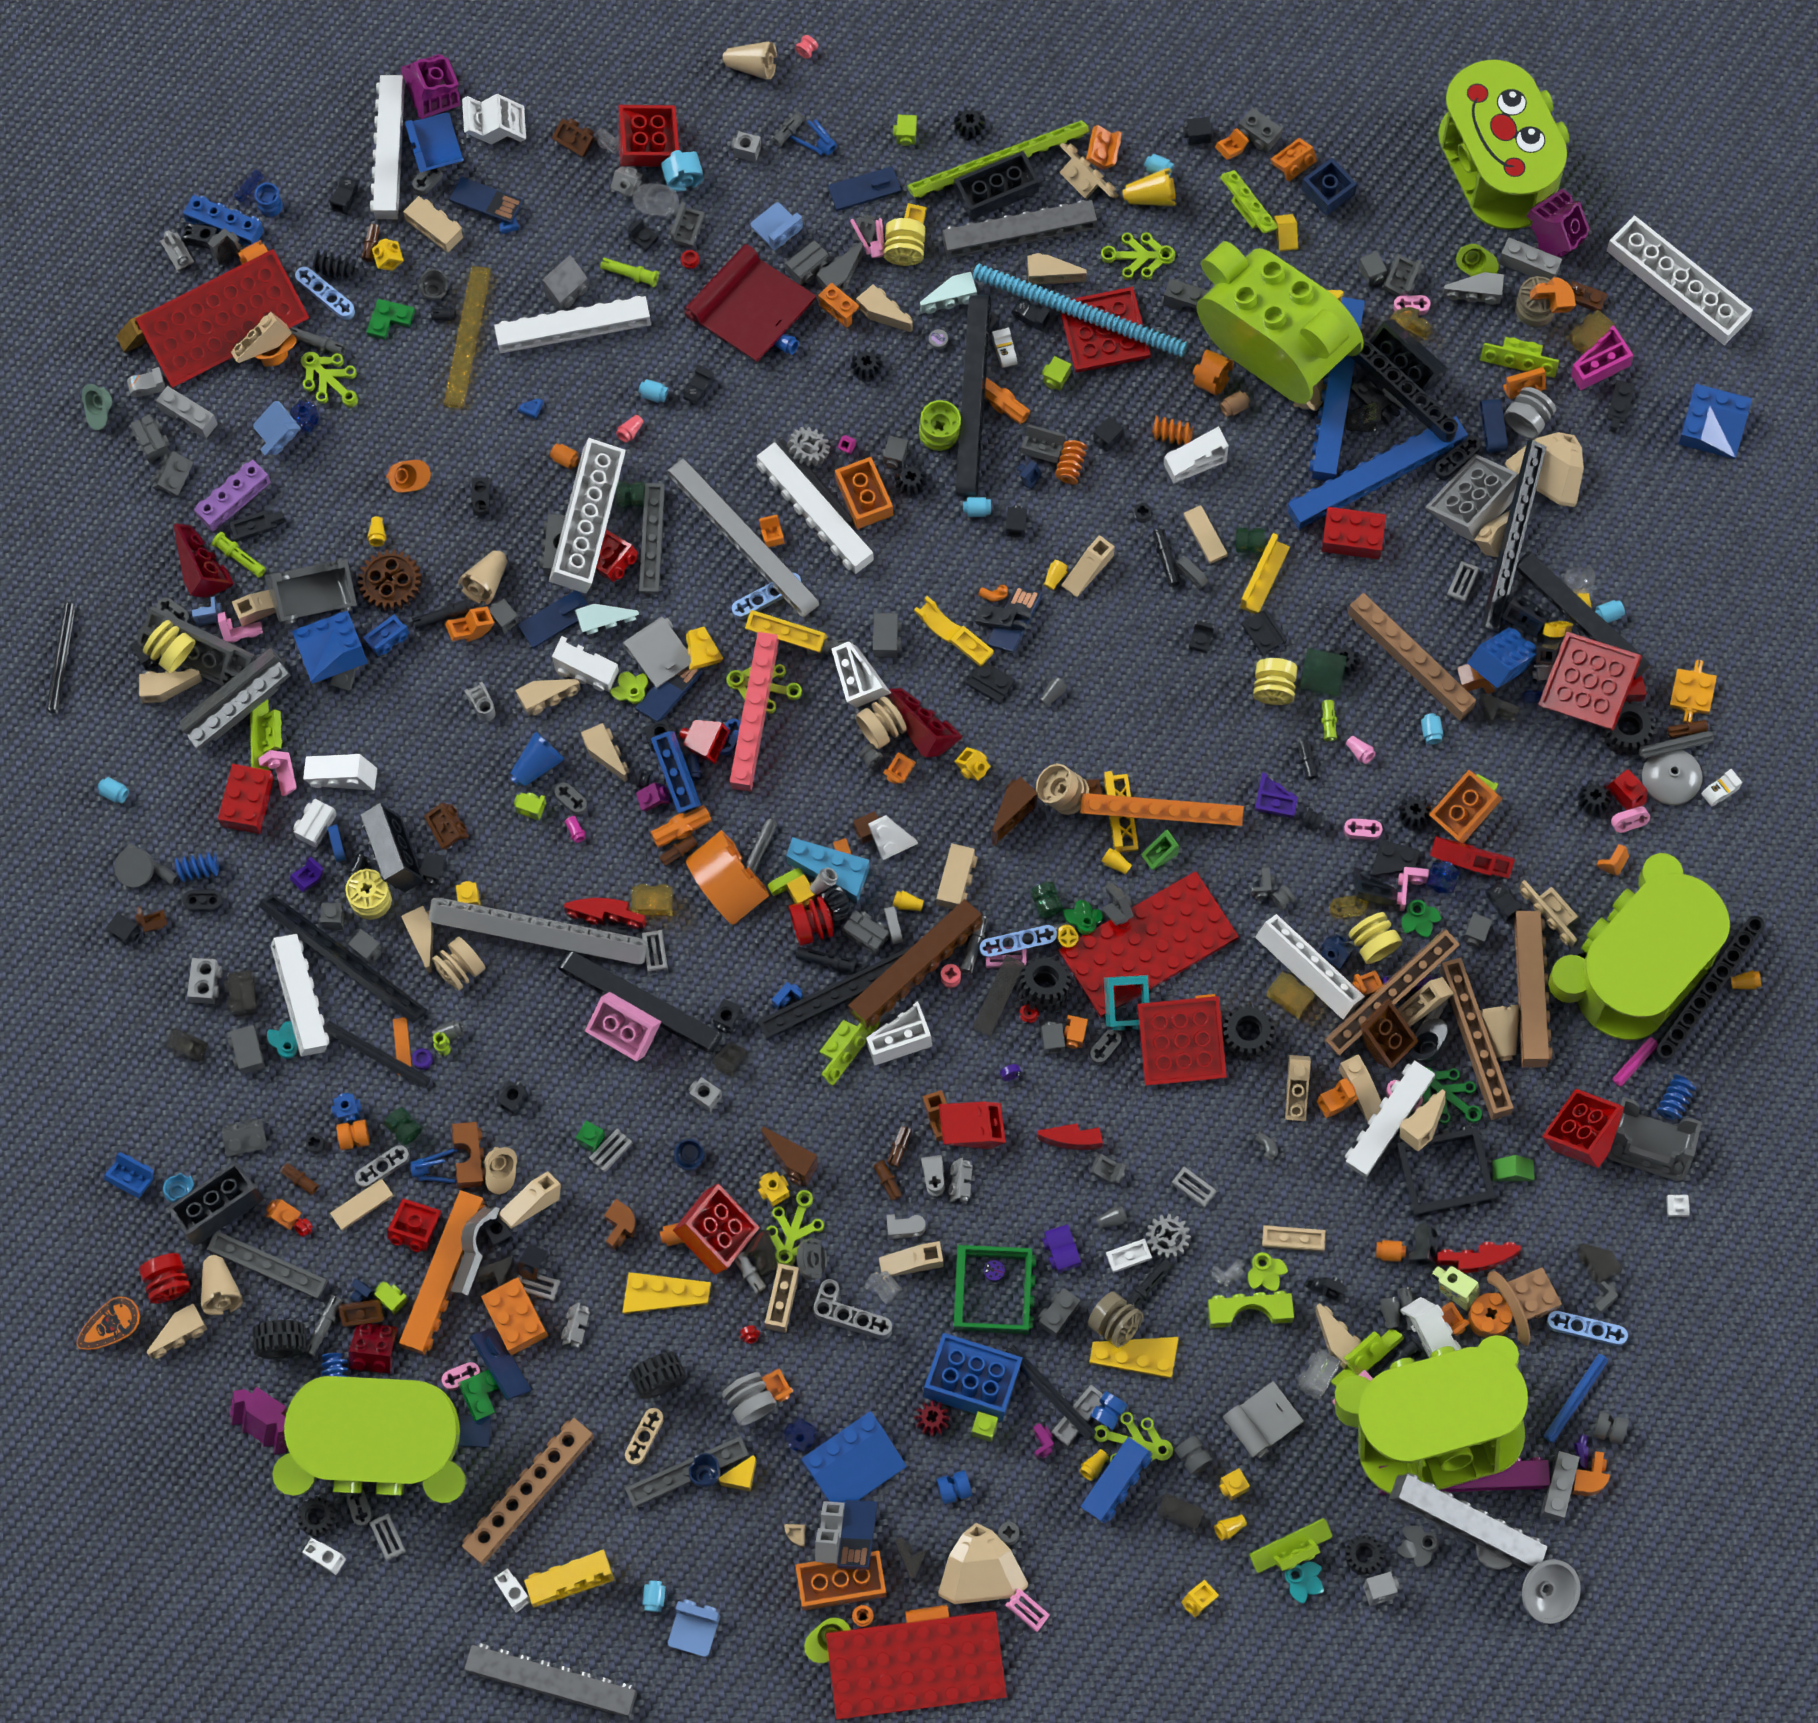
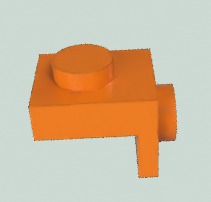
M1236 128L1230 137L1217 142L1215 148L1226 160L1242 154L1249 140Z
M778 515L760 518L759 523L765 545L772 547L785 544Z
M898 752L889 768L885 769L883 773L887 775L886 779L893 784L904 783L916 762Z
M1376 970L1362 976L1359 974L1354 975L1352 983L1365 996L1364 998L1373 995L1383 985Z
M275 1199L268 1204L265 1216L273 1219L287 1230H291L301 1212L282 1199Z
M1453 1302L1444 1305L1441 1308L1444 1313L1442 1318L1444 1322L1450 1325L1453 1331L1452 1334L1457 1336L1466 1330L1465 1327L1470 1324L1468 1319L1462 1318Z
M780 1368L762 1377L761 1381L766 1383V1391L771 1392L775 1401L782 1402L790 1397L789 1394L793 1392L792 1387L788 1386Z

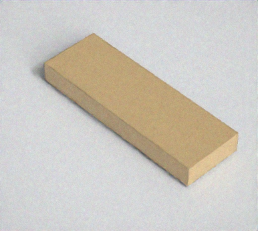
M1200 505L1184 512L1183 516L1209 564L1227 557V552L1202 506Z
M381 1178L330 1214L343 1231L393 1197V1194Z
M1264 1225L1262 1247L1324 1252L1326 1230Z

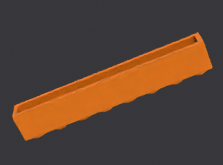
M1081 793L1080 813L1242 826L1244 806Z
M459 1191L399 1341L402 1348L424 1356L427 1350L430 1351L434 1341L432 1339L433 1333L438 1331L441 1324L439 1319L441 1313L445 1312L448 1307L449 1301L447 1298L449 1293H452L450 1291L464 1255L461 1243L462 1230L467 1221L486 1206L482 1197Z

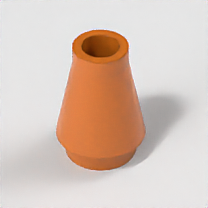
M865 1605L856 1607L852 1613L854 1623L862 1627L869 1625L874 1616L871 1608ZM861 1616H866L867 1620L860 1621L859 1618Z

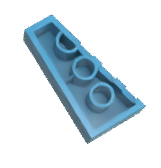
M792 837L786 855L787 864L794 868H801L803 873L815 879L821 869L832 868L838 876L836 884L832 888L835 886L841 887L846 896L858 904L870 868L869 860Z

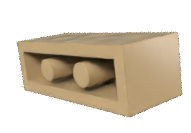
M418 196L403 211L405 220L447 253L463 238L462 227L456 221L452 222L442 210H436L427 199L423 200Z
M951 843L936 898V905L954 909L964 899L967 900L966 886L970 887L973 877L970 871L971 868L976 867L978 856H975V849Z
M778 1264L765 1320L766 1329L786 1333L800 1275L798 1267Z

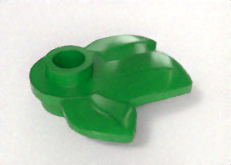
M1078 900L1074 909L1063 910L1066 921L1077 926V930L1083 935H1089L1094 932L1096 925L1103 918L1101 910H1092L1091 905L1084 900Z
M1413 900L1408 904L1407 913L1402 917V929L1406 934L1415 930L1420 936L1428 938L1432 932V923L1441 921V916L1436 908L1427 906L1421 900ZM1417 907L1421 912L1416 913L1413 909Z

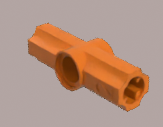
M986 377L985 399L990 402L997 412L1005 413L1019 425L1024 423L1030 414V410L1017 401L1012 392L1006 388L1001 389Z
M702 805L686 814L680 813L669 820V823L650 833L655 844L660 848L676 839L687 838L695 829L711 822L712 819L706 807Z

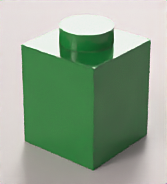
M585 1121L575 1138L578 1145L594 1153L604 1140L605 1133L603 1129Z

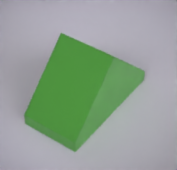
M1165 830L1141 855L1151 870H1155L1178 855L1179 845L1170 832Z
M1517 1155L1492 1160L1493 1181H1534V1161Z

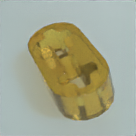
M1356 895L1336 898L1331 901L1329 912L1335 918L1359 916L1366 912L1368 902L1367 900L1356 898ZM1356 901H1359L1360 904H1363L1361 906V909H1358L1357 906H1354ZM1336 904H1339L1340 907H1345L1342 908L1341 912H1338L1337 909H1333L1335 908Z

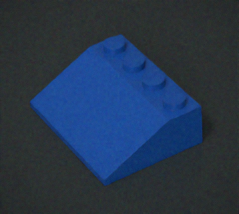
M943 1333L924 1386L923 1398L941 1402L942 1404L977 1414L979 1411L998 1417V1421L1003 1423L1023 1357Z
M871 1411L801 1458L803 1466L828 1502L845 1503L846 1500L859 1501L907 1467Z

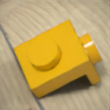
M908 203L904 218L914 219L924 224L927 207Z

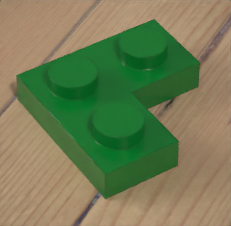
M377 299L366 332L367 336L386 340L391 323L410 328L415 308Z
M489 1370L458 1383L474 1421L495 1413L487 1393L499 1387Z

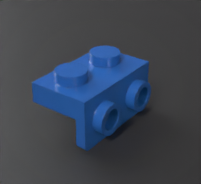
M394 614L365 635L363 639L379 657L382 654H387L395 644L403 642L409 635L407 626L403 625Z
M119 1152L116 1155V1162L104 1175V1180L140 1198L152 1184L154 1170L148 1165L134 1160L131 1156Z

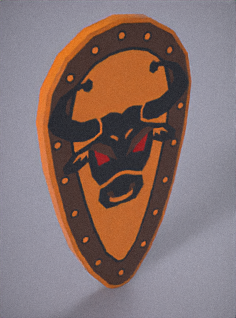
M116 1297L108 1301L83 1327L77 1339L78 1348L87 1350L99 1349L130 1336L139 1324L140 1313L138 1306L127 1297Z

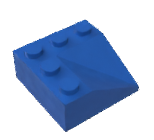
M1695 384L1678 444L1736 459L1752 398Z
M348 610L292 631L312 684L368 663Z

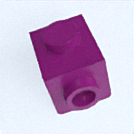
M654 782L636 792L641 811L646 812L661 803H671L669 790L662 784Z
M1039 1423L1033 1427V1433L1042 1447L1034 1452V1456L1036 1459L1039 1457L1043 1459L1053 1452L1054 1443L1051 1440L1053 1436L1047 1426L1043 1427Z

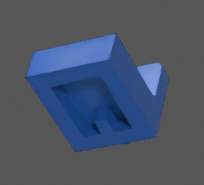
M786 982L772 998V1006L777 1010L781 1006L785 1007L791 1000L790 996H793L798 1001L803 999L802 990L796 984L791 985Z

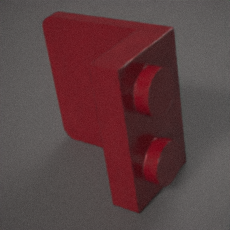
M371 1323L356 1325L349 1348V1369L390 1374L392 1369V1350L398 1333L397 1327Z

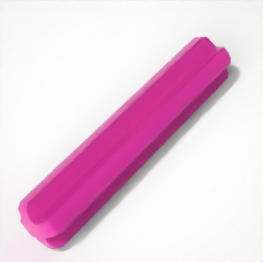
M1651 1037L1648 1038L1613 1077V1082L1619 1087L1623 1086L1658 1047L1657 1041Z

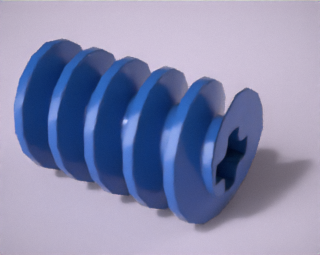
M216 851L214 852V857H211L210 853L207 852L206 858H203L200 853L198 860L191 855L190 861H187L184 856L182 863L175 858L177 874L182 882H186L187 876L191 881L194 880L195 874L198 879H202L203 873L209 878L211 871L214 876H218L219 863Z
M1677 1074L1673 1076L1674 1079L1670 1081L1671 1086L1667 1087V1093L1663 1095V1100L1659 1103L1660 1107L1656 1109V1112L1661 1117L1668 1120L1682 1118L1678 1111L1685 1112V1108L1681 1105H1688L1689 1102L1685 1097L1692 1098L1693 1096L1688 1091H1696V1087L1687 1078Z
M327 1353L322 1355V1360L325 1361L322 1363V1368L325 1369L322 1371L323 1377H348L342 1375L343 1372L348 1371V1368L342 1367V1364L348 1363L347 1359L342 1358L344 1354Z

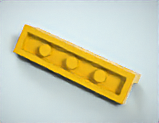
M1275 533L1272 534L1241 598L1240 608L1253 614L1260 612L1290 549V546L1277 541L1278 535Z
M754 610L750 611L745 626L746 630L755 633L777 634L778 640L819 653L821 652L824 640L828 639L826 633Z
M1112 771L1104 772L1106 795L1116 796L1117 794L1118 796H1125L1123 793L1126 791V797H1131L1128 774L1113 776ZM1124 780L1125 787L1119 792L1114 787V781ZM1109 816L1114 849L1119 853L1138 851L1134 818L1126 817L1130 820V825L1127 829H1124L1120 826L1119 821L1122 817ZM1125 835L1133 839L1132 846L1123 847L1122 839Z

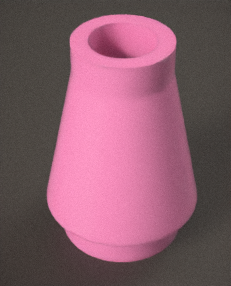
M1351 736L1347 740L1346 745L1359 762L1367 764L1375 756L1373 747L1357 739L1355 736Z

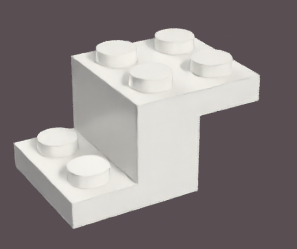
M495 94L482 102L469 96L462 99L464 133L491 145L507 136L520 142L526 140L523 105L499 94Z

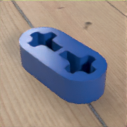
M730 719L725 723V726L730 730L727 737L729 739V747L722 749L721 755H730L737 745L741 721L738 719ZM737 725L738 730H734L732 735H730V727Z
M337 824L329 826L328 832L336 862L346 860L339 827Z

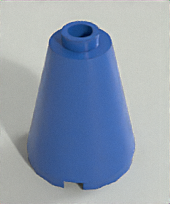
M535 732L510 772L513 775L510 779L518 786L521 784L526 786L561 763L565 758L538 732Z

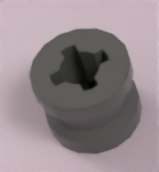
M873 743L868 744L858 753V757L865 761L867 768H872L883 758V755L875 750L876 747Z
M1282 885L1278 892L1270 894L1272 901L1280 910H1284L1288 903L1295 901L1293 893L1285 885Z
M1005 1522L999 1528L998 1537L1006 1545H1014L1019 1539V1528L1013 1522Z

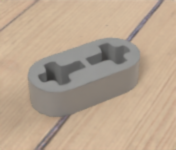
M894 906L884 908L892 944L902 943L901 930Z

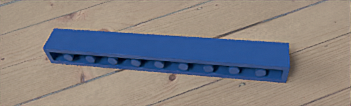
M1342 297L1341 303L1353 316L1359 328H1361L1365 301ZM1346 355L1324 377L1323 384H1327V388L1322 390L1321 401L1324 402V406L1319 407L1318 419H1321V424L1316 425L1315 430L1318 442H1313L1312 454H1315V459L1310 460L1309 471H1312L1311 479L1327 481L1329 479L1334 480L1336 477L1355 361L1349 355Z
M1456 416L1453 419L1458 423V429L1454 440L1451 442H1443L1427 428L1422 434L1418 436L1413 435L1408 438L1405 443L1394 445L1390 448V451L1384 454L1379 453L1368 462H1361L1355 469L1344 471L1334 480H1327L1323 483V486L1308 490L1302 497H1294L1288 503L1287 512L1298 530L1325 517L1327 507L1342 508L1451 451L1459 443L1467 439V432ZM1448 428L1444 429L1447 432H1452V430Z

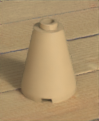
M767 41L732 47L723 53V63L726 64V67L762 79H772L774 76L776 64H773V58H777V52L773 42Z
M501 551L490 552L458 579V585L461 584L463 587L461 591L476 603L480 604L481 601L486 602L485 605L491 603L508 563L506 555Z
M1510 1005L1511 1007L1508 1008L1500 1006L1480 1010L1495 1056L1500 1058V1061L1513 1060L1512 1056L1516 1055L1519 1005Z
M217 1255L208 1256L203 1262L201 1307L204 1313L209 1315L224 1314L223 1311L230 1309V1312L235 1311L243 1303L242 1295L223 1258Z

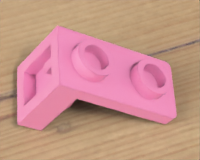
M225 612L217 614L223 640L227 642H237L241 638H252L263 633L261 622L233 628L231 618L227 619Z
M270 750L258 758L260 766H266L270 769L276 768L282 796H287L296 790V781L288 752Z
M1404 867L1403 873H1399L1398 885H1402L1401 892L1397 894V904H1400V911H1404L1406 905L1407 881L1414 885L1426 883L1429 869Z

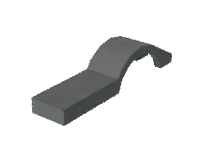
M484 1206L465 1224L461 1236L464 1255L450 1292L456 1295L468 1296L482 1259V1255L476 1245L477 1232L484 1222L497 1218L499 1208L493 1207L490 1209Z

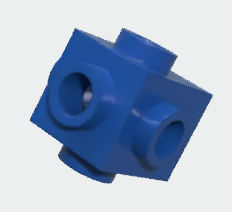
M343 1093L338 1095V1098L333 1099L334 1106H331L333 1117H337L340 1124L347 1122L350 1124L361 1119L359 1111H362L359 1099H355L353 1094Z

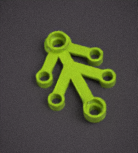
M1145 232L1141 235V244L1144 246L1149 245L1154 250L1147 251L1133 238L1131 233H1124L1121 239L1122 244L1132 247L1135 251H1116L1112 246H1105L1101 250V259L1105 263H1112L1114 260H1135L1129 267H1125L1122 270V277L1125 280H1131L1134 272L1148 259H1155L1149 267H1144L1141 271V277L1144 280H1150L1157 268L1162 264L1167 265L1175 260V251L1170 246H1161L1152 238L1150 233ZM1128 237L1131 240L1125 241L1124 238ZM1148 237L1150 240L1145 241L1143 238ZM1167 254L1169 257L1165 258L1163 255ZM1106 255H1111L1112 257H1111V258H1106L1105 256H1106ZM1130 272L1131 275H1125L1124 273Z
M315 352L305 353L301 357L302 367L306 369V379L303 381V387L308 392L315 389L313 381L315 370L319 374V392L316 394L317 402L325 404L328 401V383L342 396L344 406L352 408L358 403L356 393L346 390L334 377L353 379L357 375L355 367L347 366L345 369H324L321 366L334 365L340 367L344 363L341 354L336 353L332 357H319ZM336 358L341 359L339 362L334 361ZM350 370L354 371L352 374H347ZM312 383V386L306 387V384ZM321 395L325 396L324 399H319ZM347 396H353L351 399H346Z
M778 664L774 667L772 679L775 677L781 678L785 675L786 671L783 665ZM751 667L744 671L733 670L726 678L728 686L732 689H738L744 700L747 692L745 686L748 687ZM777 669H782L783 672H782V673H777L776 670H777ZM735 678L740 679L738 683L733 682ZM771 683L770 692L787 695L790 700H798L802 695L801 686L797 683H790L788 686ZM792 691H797V695L795 696L791 695L790 693ZM769 698L768 705L771 704L774 707L767 709L766 713L771 714L775 712L776 704Z
M807 1190L800 1191L796 1196L798 1207L791 1227L782 1207H775L772 1211L774 1219L778 1220L787 1237L786 1243L783 1245L778 1237L777 1227L769 1226L766 1229V1236L772 1240L777 1250L775 1253L777 1265L779 1263L789 1266L793 1265L799 1247L793 1248L795 1241L813 1232H821L824 1229V1223L821 1219H815L811 1224L799 1229L806 1208L810 1207L813 1203L812 1194ZM806 1197L809 1199V1201L807 1203H802L801 1199ZM777 1210L782 1211V1215L776 1216L775 1212ZM821 1223L822 1226L816 1229L814 1224ZM771 1229L776 1231L773 1236L768 1234ZM783 1255H788L789 1259L787 1261H783L781 1257Z
M1125 1412L1121 1415V1422L1127 1426L1133 1436L1130 1438L1151 1451V1461L1154 1459L1163 1461L1171 1457L1173 1453L1171 1443L1159 1437L1151 1418H1144L1141 1421V1426L1144 1430L1148 1431L1153 1443L1143 1439L1133 1421L1131 1413ZM1126 1414L1131 1416V1421L1128 1423L1123 1421V1416ZM1145 1420L1151 1421L1150 1428L1144 1427L1143 1422ZM1098 1425L1094 1428L1096 1430L1094 1438L1099 1442L1111 1440L1123 1444L1127 1437H1129L1110 1432L1104 1425ZM1100 1429L1105 1431V1436L1102 1438L1097 1435ZM1160 1446L1166 1447L1167 1451L1165 1454L1159 1453L1158 1449ZM1117 1453L1111 1455L1110 1462L1112 1461L1113 1456H1115Z

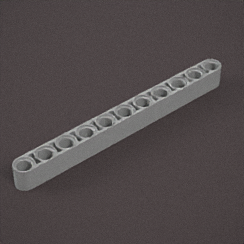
M681 459L667 470L668 475L763 577L769 583L773 582V587L800 616L805 617L819 606L813 594L684 459Z
M433 898L431 900L429 920L436 924L634 964L645 962L648 942L641 938L444 898Z

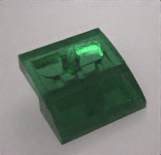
M1308 648L1300 688L1339 696L1347 656Z

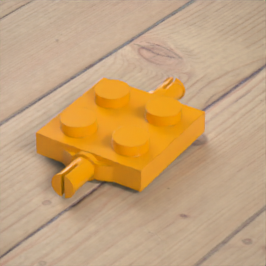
M1695 660L1694 670L1677 669L1670 708L1680 709L1685 712L1683 723L1687 721V717H1689L1688 721L1691 722L1693 714L1702 713L1709 715L1717 676L1701 672L1704 663L1702 660H1700L1699 667V660Z

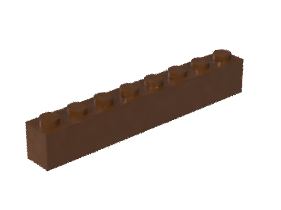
M964 899L848 1005L850 1014L866 1029L878 1023L881 1016L885 1012L891 1011L900 998H905L914 985H919L927 973L933 972L938 967L939 962L944 958L950 957L958 945L964 944L972 932H977L981 928L983 923L982 914Z

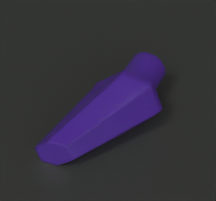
M1581 1434L1578 1443H1574L1576 1456L1580 1457L1579 1466L1587 1470L1589 1448L1586 1445L1589 1437Z

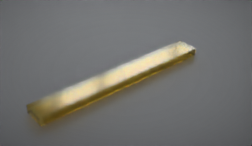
M471 267L444 399V406L464 408L491 268Z

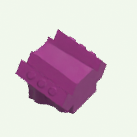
M437 54L401 67V75L405 79L406 89H408L412 98L413 107L417 108L418 118L424 119L460 106V95L457 90L459 83L448 57L444 58L443 55Z
M1564 189L1559 190L1530 209L1526 216L1533 221L1530 228L1535 232L1539 244L1538 248L1559 258L1582 244L1590 231L1580 201H1573L1571 195Z
M258 1387L255 1388L252 1394L246 1389L233 1391L230 1410L231 1425L241 1424L242 1432L248 1433L259 1440L263 1447L273 1445L274 1455L287 1451L284 1424L288 1408Z

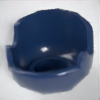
M692 1138L684 1139L674 1149V1161L678 1167L684 1170H694L704 1160V1148L700 1142Z
M709 1453L696 1455L692 1465L689 1466L690 1480L698 1487L707 1488L715 1484L721 1474L718 1459Z

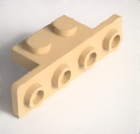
M1065 143L1060 145L1072 158L1060 171V174L1084 198L1088 199L1098 186L1110 197L1117 198L1119 196L1115 192L1116 188L1110 182L1106 183L1102 179L1104 176L1097 169L1093 170L1089 166L1091 163L1084 156L1080 157L1077 154L1078 149L1071 143L1069 145Z
M1525 880L1521 882L1519 887L1521 895L1526 900L1529 899L1532 902L1535 911H1541V914L1547 919L1548 926L1560 934L1562 942L1565 945L1569 944L1573 948L1578 940L1567 927L1577 920L1578 916L1553 887H1550L1539 896Z

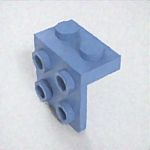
M776 202L751 222V228L775 251L803 228V221L798 213L792 216L780 203Z
M274 401L253 424L254 429L266 442L260 449L264 455H277L280 453L283 447L301 429L279 401Z
M690 1600L678 1601L676 1606L677 1614L668 1645L675 1649L707 1657L720 1619L719 1613L716 1612L717 1609L704 1605V1608L697 1607L696 1603Z

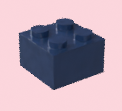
M1331 158L1303 178L1301 190L1327 216L1355 195L1357 183Z

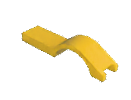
M928 596L924 598L926 604L921 609L918 607L914 609V612L937 636L952 643L980 667L994 654L993 649L965 626H959L949 620Z

